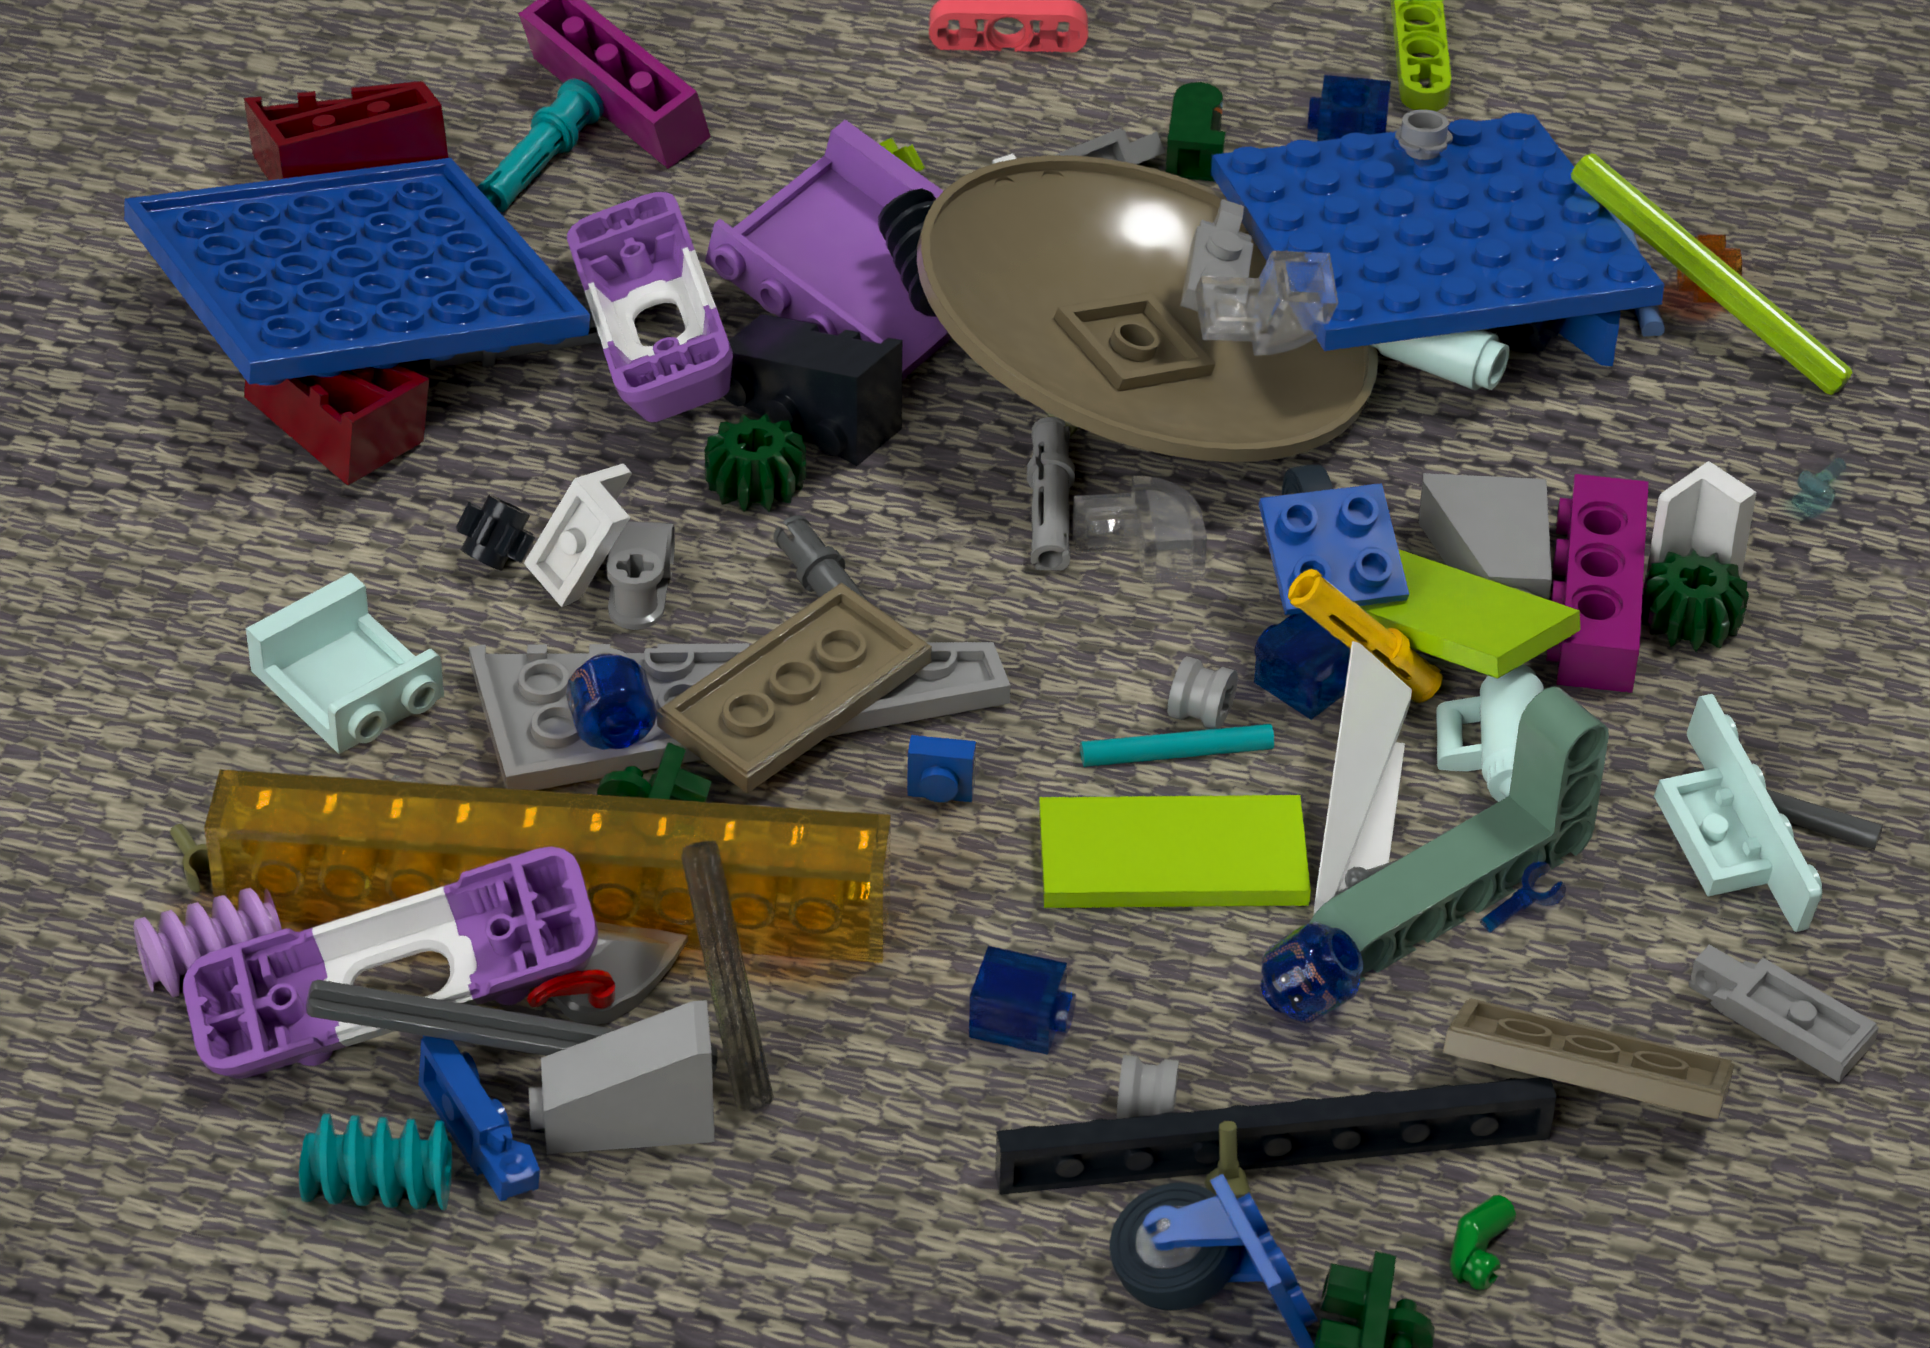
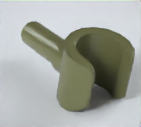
M183 824L174 825L170 830V834L184 854L182 864L188 887L194 892H200L201 887L197 873L206 869L216 871L221 882L225 881L227 877L221 852L210 844L197 845Z
M1224 1121L1219 1125L1220 1160L1218 1168L1207 1175L1204 1182L1205 1187L1217 1196L1210 1180L1223 1174L1236 1199L1247 1193H1250L1252 1196L1245 1172L1239 1167V1162L1237 1161V1125L1232 1121Z

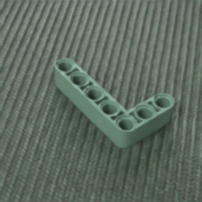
M1552 686L1541 691L1526 706L1519 721L1509 796L1327 901L1311 919L1306 932L1307 939L1355 983H1361L1366 980L1362 976L1363 974L1372 969L1378 973L1417 950L1412 945L1422 939L1429 943L1466 921L1463 915L1474 910L1478 914L1515 892L1516 890L1512 886L1523 881L1527 885L1564 863L1561 857L1570 852L1575 856L1581 853L1589 843L1595 827L1609 738L1608 728L1560 687Z

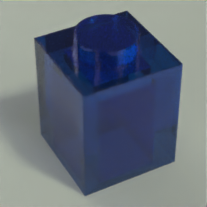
M988 946L970 993L969 1038L1048 1055L1056 1031L1068 1033L1075 1011L1076 993L1066 991L1067 963Z

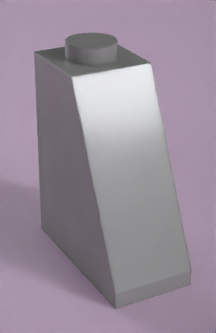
M1423 473L1418 515L1419 525L1446 565L1549 600L1552 574L1547 479Z
M707 1000L691 1001L541 1058L542 1087L528 1088L531 1130L545 1129L547 1154L715 1142L712 1051Z

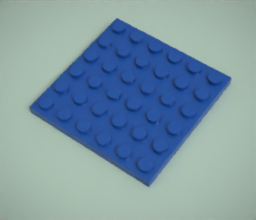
M1516 112L1506 114L1498 119L1482 121L1459 119L1452 121L1448 125V130L1453 136L1452 143L1447 145L1446 150L1440 152L1436 158L1429 160L1410 157L1405 149L1399 145V140L1395 137L1396 131L1372 135L1350 133L1340 139L1317 142L1295 140L1285 146L1262 149L1240 147L1230 153L1212 155L1211 175L1228 201L1244 206L1242 224L1249 235H1252L1256 246L1324 351L1662 305L1664 291L1662 280L1609 211L1572 180L1571 172L1574 166L1534 114L1528 115Z
M452 158L124 199V220L249 384L271 386L280 384L285 379L311 375L333 377L339 375L342 371L366 367L388 369L397 366L401 362L421 359L443 361L453 358L456 354L483 350L487 352H504L510 349L511 346L538 342L543 344H559L565 341L566 338L589 335L590 313Z

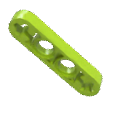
M1391 0L1400 99L1406 107L1412 110L1439 111L1449 102L1452 79L1443 0ZM1421 20L1429 24L1416 25L1409 23V21ZM1426 53L1433 57L1419 58L1412 56L1411 54ZM1429 78V88H1422L1419 80Z

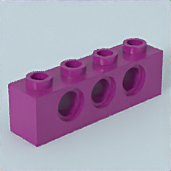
M1575 474L1571 498H1559L1556 534L1567 535V540L1556 539L1552 575L1562 576L1564 581L1553 580L1551 601L1580 610V631L1548 649L1546 652V661L1558 662L1556 685L1633 693L1640 649L1649 481Z

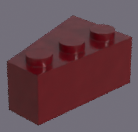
M424 81L351 88L352 98L317 101L315 91L297 93L298 103L263 106L262 96L244 98L252 154L268 180L449 158L442 104Z
M400 365L388 369L366 367L342 371V373L333 377L311 375L285 379L282 383L271 386L249 384L245 379L244 397L349 486L424 442L429 379Z

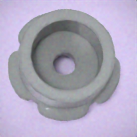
M1414 110L1406 113L1402 118V126L1395 133L1396 139L1399 140V145L1405 149L1406 153L1410 157L1421 160L1436 158L1440 152L1446 150L1447 145L1451 144L1453 139L1452 133L1448 130V119L1443 114L1432 110Z

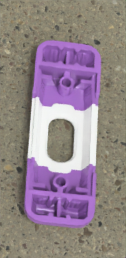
M653 192L591 214L571 226L567 232V241L602 343L603 352L615 388L621 399L646 421L657 422L724 397L730 389L733 351L676 198L670 193ZM657 304H676L684 321L685 331L677 338L667 337L656 342L654 346H643L634 324L637 315Z
M552 846L531 850L465 871L460 874V879L457 882L300 932L285 928L212 951L198 958L188 968L183 979V993L195 1048L204 1066L213 1073L237 1079L263 1074L294 1063L307 1066L319 1065L326 1062L335 1050L395 1031L309 1016L306 1012V1002L312 981L324 980L353 985L355 979L361 973L371 968L418 953L433 951L441 953L447 958L450 965V977L447 984L441 990L425 996L426 998L475 1006L492 1000L503 1005H513L522 1001L529 993L530 988L539 986L558 976L583 971L588 966L597 945L598 928L583 874L575 857L565 849Z

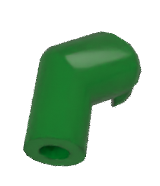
M1493 1195L1458 1220L1449 1267L1453 1277L1459 1284L1465 1280L1474 1289L1482 1291L1490 1288L1496 1281L1498 1276L1494 1271L1501 1268L1500 1260L1497 1256L1487 1253L1486 1249L1491 1239L1512 1226L1515 1222V1208L1506 1197Z

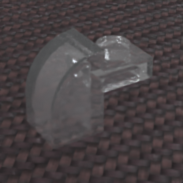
M1272 251L1259 278L1201 276L1195 288L1202 339L1250 341L1253 345L1254 355L1278 354L1309 343L1318 337L1321 325L1329 323L1338 305L1330 253Z
M1132 476L1131 493L1074 496L1072 540L1075 555L1136 551L1143 585L1204 581L1207 535L1203 516L1197 501L1182 487L1156 477Z

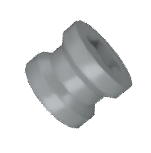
M1186 656L1179 665L1171 686L1168 699V716L1179 720H1185L1191 716L1201 719L1206 728L1220 729L1233 705L1238 682L1237 671L1225 667L1213 671L1205 668L1201 660Z
M1123 1055L1116 1119L1174 1112L1179 1060L1164 1059L1158 1065L1144 1064L1138 1056Z

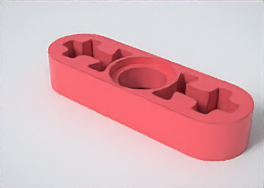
M939 0L930 10L929 37L934 46L940 50L1001 51V48H1015V51L1078 52L1084 47L1088 39V16L1084 7L1073 0ZM1002 18H1015L1024 27L1017 33L1003 34L998 32L993 25ZM977 19L984 20V31H977ZM948 20H958L959 29H948ZM1033 21H1040V33L1033 32ZM1058 23H1069L1068 31H1057Z

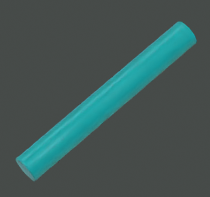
M1272 724L1081 741L1080 756L1083 767L1270 750L1274 749V731Z

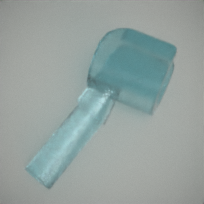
M1835 458L1820 473L1815 475L1808 470L1802 471L1797 481L1798 486L1802 490L1792 497L1791 503L1811 518L1829 509L1836 494L1835 489L1829 486V484L1846 469L1845 461L1841 458Z

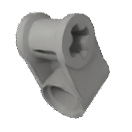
M628 521L609 551L607 575L611 582L608 612L614 624L625 629L639 630L651 627L661 620L665 610L668 579L672 578L670 564L674 563V523Z

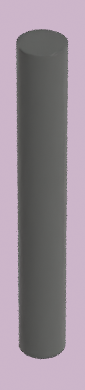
M1694 767L1691 773L1703 771L1704 769ZM1766 789L1779 814H1784L1790 824L1875 850L1883 825Z

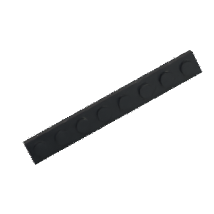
M1544 1077L1508 1078L1502 1081L1465 1085H1439L1433 1088L1394 1092L1376 1091L1364 1095L1323 1099L1305 1098L1293 1102L1253 1106L1235 1105L1223 1109L1182 1113L1165 1112L1152 1116L1112 1120L1095 1119L1089 1122L1041 1127L1025 1126L1019 1129L996 1131L995 1175L999 1195L1209 1174L1218 1168L1220 1160L1219 1125L1224 1121H1232L1237 1125V1161L1239 1162V1167L1243 1170L1550 1140L1557 1097L1551 1079Z

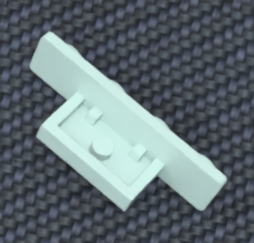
M1713 694L1699 696L1687 730V737L1705 770L1659 780L1654 797L1708 897L1768 884L1795 932L1808 930L1818 903L1822 898L1820 876L1814 866L1807 864L1795 843L1793 829L1788 818L1784 814H1779L1766 790V783L1761 769L1756 764L1751 763L1739 742L1738 731L1733 719L1729 715H1724Z

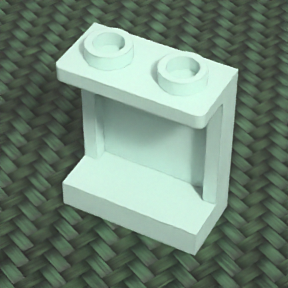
M352 573L341 577L246 628L251 671L338 754L359 743H369L375 740L384 729L411 714L426 712L438 699L444 697L441 657L432 649H428L417 656L413 655L368 613L366 586Z

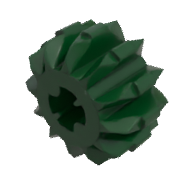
M767 413L759 420H750L744 414H741L737 424L720 422L718 433L707 438V446L704 449L705 479L708 482L709 490L717 491V494H719L722 505L738 499L743 512H745L752 503L760 502L761 506L769 512L774 498L785 503H791L795 490L803 489V482L806 478V447L803 444L802 435L792 432L789 421L771 423Z
M1692 548L1687 556L1682 557L1674 552H1667L1664 561L1652 563L1649 572L1645 576L1641 617L1648 619L1651 635L1667 633L1670 647L1681 642L1682 639L1690 640L1692 648L1697 652L1706 639L1710 644L1721 648L1724 640L1728 636H1737L1739 628L1743 625L1749 597L1747 591L1748 582L1740 579L1738 565L1720 564L1718 553H1714L1709 557L1699 556Z

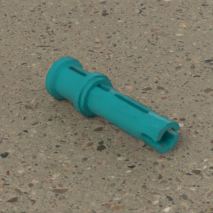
M569 79L559 87L557 99L549 107H542L534 114L529 133L499 163V166L478 185V189L494 207L500 203L497 207L498 211L505 212L522 190L544 169L554 155L570 151L577 144L579 139L578 133L586 125H592L602 117L604 105L596 90L584 81Z

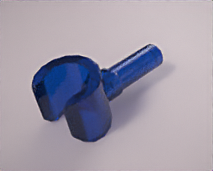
M1534 862L1523 872L1522 887L1514 892L1512 897L1481 918L1480 923L1489 932H1492L1522 909L1525 910L1534 902L1542 906H1553L1559 903L1565 896L1566 885L1563 881L1554 884L1547 892H1535V881L1545 875L1551 868L1545 862Z

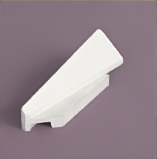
M1352 641L1314 914L1327 901L1348 889L1345 883V875L1348 870L1353 867H1363L1367 870L1389 863L1405 747V743H1398L1396 741L1410 707L1412 689L1362 644Z

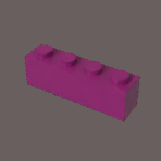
M536 0L518 13L534 59L563 83L569 79H578L592 86L603 101L604 112L602 115L667 169L711 137L697 91L584 0Z

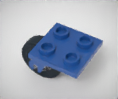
M1305 465L1290 468L1285 472L1282 494L1280 496L1260 498L1259 508L1285 615L1305 613L1290 603L1291 600L1288 598V592L1298 575L1309 569L1317 570L1324 579L1359 606L1408 600L1410 594L1382 483L1333 489L1330 477L1323 466Z
M1223 1174L1210 1180L1217 1196L1210 1190L1196 1184L1168 1183L1151 1188L1140 1194L1121 1212L1111 1232L1110 1256L1113 1268L1124 1288L1138 1301L1160 1310H1182L1209 1300L1228 1282L1263 1281L1299 1348L1314 1347L1306 1327L1318 1320L1302 1292L1291 1267L1270 1234V1230L1250 1193L1236 1199Z

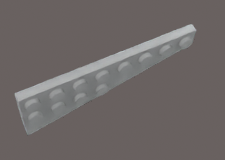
M926 642L932 646L931 663L829 736L1010 704L1011 685L994 643ZM749 643L657 644V648H646L644 653H624L621 650L610 648V644H589V653L547 654V644L527 645V654H486V645L469 647L470 666L507 795L599 779L613 771H624L628 766L638 767L641 771L658 768L668 742L686 749L682 763L702 760L657 726V710L749 647ZM566 692H569L570 697L568 696V698H569L570 700L567 699V697H566V696H567ZM573 699L575 705L579 699V704L572 714L571 700Z

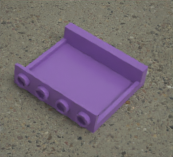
M844 120L831 130L825 155L739 224L732 228L721 219L714 223L705 263L715 269L722 278L731 281L758 301L768 312L782 318L817 324L819 332L838 336L846 329L860 332L861 339L864 341L880 344L887 338L903 340L902 380L952 338L937 317L923 315L914 309L908 297L909 293L901 281V275L893 263V257L886 247V240H884L878 228L879 214L884 206L895 197L907 191L923 188L931 191L937 199L943 190L847 120Z

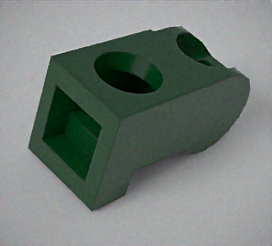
M1190 82L1176 89L1167 138L1165 172L1185 179L1215 182L1211 175L1212 155L1224 153L1226 134L1225 131H1221L1223 95L1217 87L1203 82Z

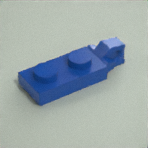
M423 1035V1038H421L418 1084L440 1119L444 1121L445 1127L475 1174L480 1175L483 1173L500 1202L507 1200L509 1197L539 1189L540 1168L531 1146L512 1140L511 1127L505 1108L498 1099L490 1100L480 1084L478 1069L472 1056L467 1051L460 1052L453 1040Z

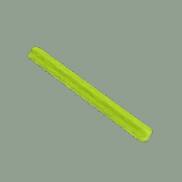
M1591 153L1579 160L1571 172V178L1576 184L1828 395H1833L1845 386L1852 375V370L1847 364L1600 157Z

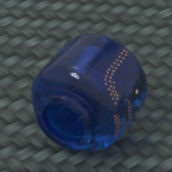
M601 654L584 662L569 678L566 698L577 735L588 746L600 750L624 749L644 739L654 727L657 717L655 701L646 672L634 659L621 655Z
M1318 922L1303 925L1266 949L1261 961L1262 979L1260 986L1262 994L1269 1006L1275 1011L1284 1013L1291 1019L1303 1023L1316 1021L1351 1001L1356 996L1360 988V975L1363 971L1361 952L1353 939L1342 929L1331 928Z

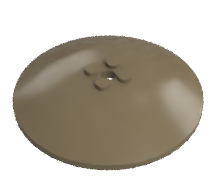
M1068 155L1022 157L997 162L959 178L940 194L926 215L917 245V267L920 282L931 308L954 341L984 370L1022 398L1066 422L1104 438L1164 455L1204 461L1256 462L1285 458L1322 446L1342 434L1356 421L1366 406L1376 380L1378 366L1377 348L1366 345L1324 351L1253 239L1251 240L1253 250L1245 305L1237 324L1180 306L1190 245L1197 226L1200 225L1201 220L1213 223L1217 216L1221 199L1227 200L1224 194L1191 180L1161 170L1104 158ZM1241 222L1239 232L1249 234Z

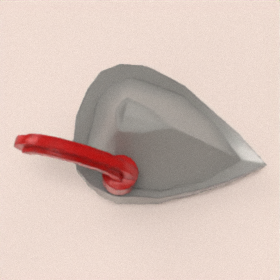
M596 922L598 942L588 966L583 971L558 976L542 983L529 993L527 1001L530 1007L536 1008L545 1004L548 998L551 997L563 1014L574 1022L589 1025L612 1022L636 1008L656 987L688 942V935L658 929Z

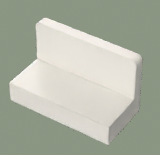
M1708 461L1662 492L1658 499L1647 573L1652 563L1664 561L1667 552H1674L1685 557L1693 548L1699 556L1709 557L1714 553H1718L1720 564L1738 565L1739 577L1741 579L1756 491Z
M619 464L575 478L524 561L526 567L561 607L570 605L582 597L630 519V516L616 501L632 475V472L625 464Z

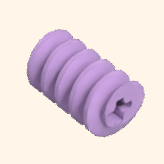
M252 888L240 890L238 911L225 895L214 897L211 918L198 902L189 904L186 910L185 926L172 910L161 912L159 933L156 932L145 917L136 919L133 925L138 953L151 992H154V983L161 981L172 998L179 996L181 975L186 974L188 968L198 958L212 951L282 930L274 902L267 888L264 890V903Z

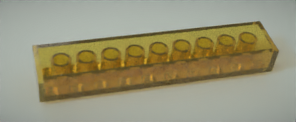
M220 769L204 826L214 897L225 895L238 911L240 890L252 888L264 903V890L267 888L274 902L279 921L326 924L455 883L460 879V874L465 871L531 850L552 846L565 849L575 857L583 874L596 922L658 929L688 935V942L683 948L686 950L883 963L890 910L891 815Z

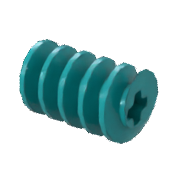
M323 1113L315 1133L309 1132L305 1134L299 1164V1189L303 1202L313 1201L322 1185L324 1196L328 1203L339 1204L343 1201L350 1186L353 1200L358 1206L369 1205L378 1188L385 1207H397L405 1190H407L412 1207L421 1210L427 1207L435 1190L439 1207L442 1211L447 1209L452 1179V1145L448 1140L443 1120L435 1121L428 1140L420 1139L416 1120L412 1118L407 1119L400 1137L392 1138L387 1117H379L372 1135L364 1136L359 1115H351L344 1133L336 1134L331 1113Z

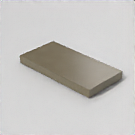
M840 583L658 709L657 726L748 794L931 663L932 646L846 585Z
M1473 998L1465 1001L1447 1029L1442 1052L1717 1120L1725 1102L1735 1066L1731 1060Z

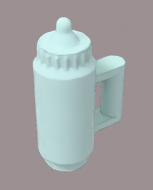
M1483 329L1370 345L1377 348L1386 357L1472 390H1478L1480 387L1489 390L1494 389L1505 371L1509 358V346L1500 343L1496 334Z
M1522 664L1498 679L1487 675L1481 684L1480 696L1446 701L1439 704L1436 709L1438 769L1448 771L1482 769L1483 778L1487 782V789L1498 802L1509 796L1521 715L1529 702L1544 690L1542 682L1529 666ZM1481 721V744L1463 747L1462 724Z

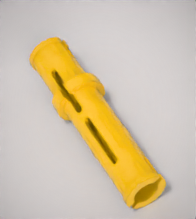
M1306 570L1293 581L1288 592V598L1291 600L1290 603L1296 608H1300L1350 649L1352 641L1362 644L1412 689L1411 699L1418 703L1425 702L1438 691L1443 679L1440 673L1441 670L1411 649L1409 639L1402 632L1395 628H1385L1357 603L1350 600L1324 579L1317 570Z

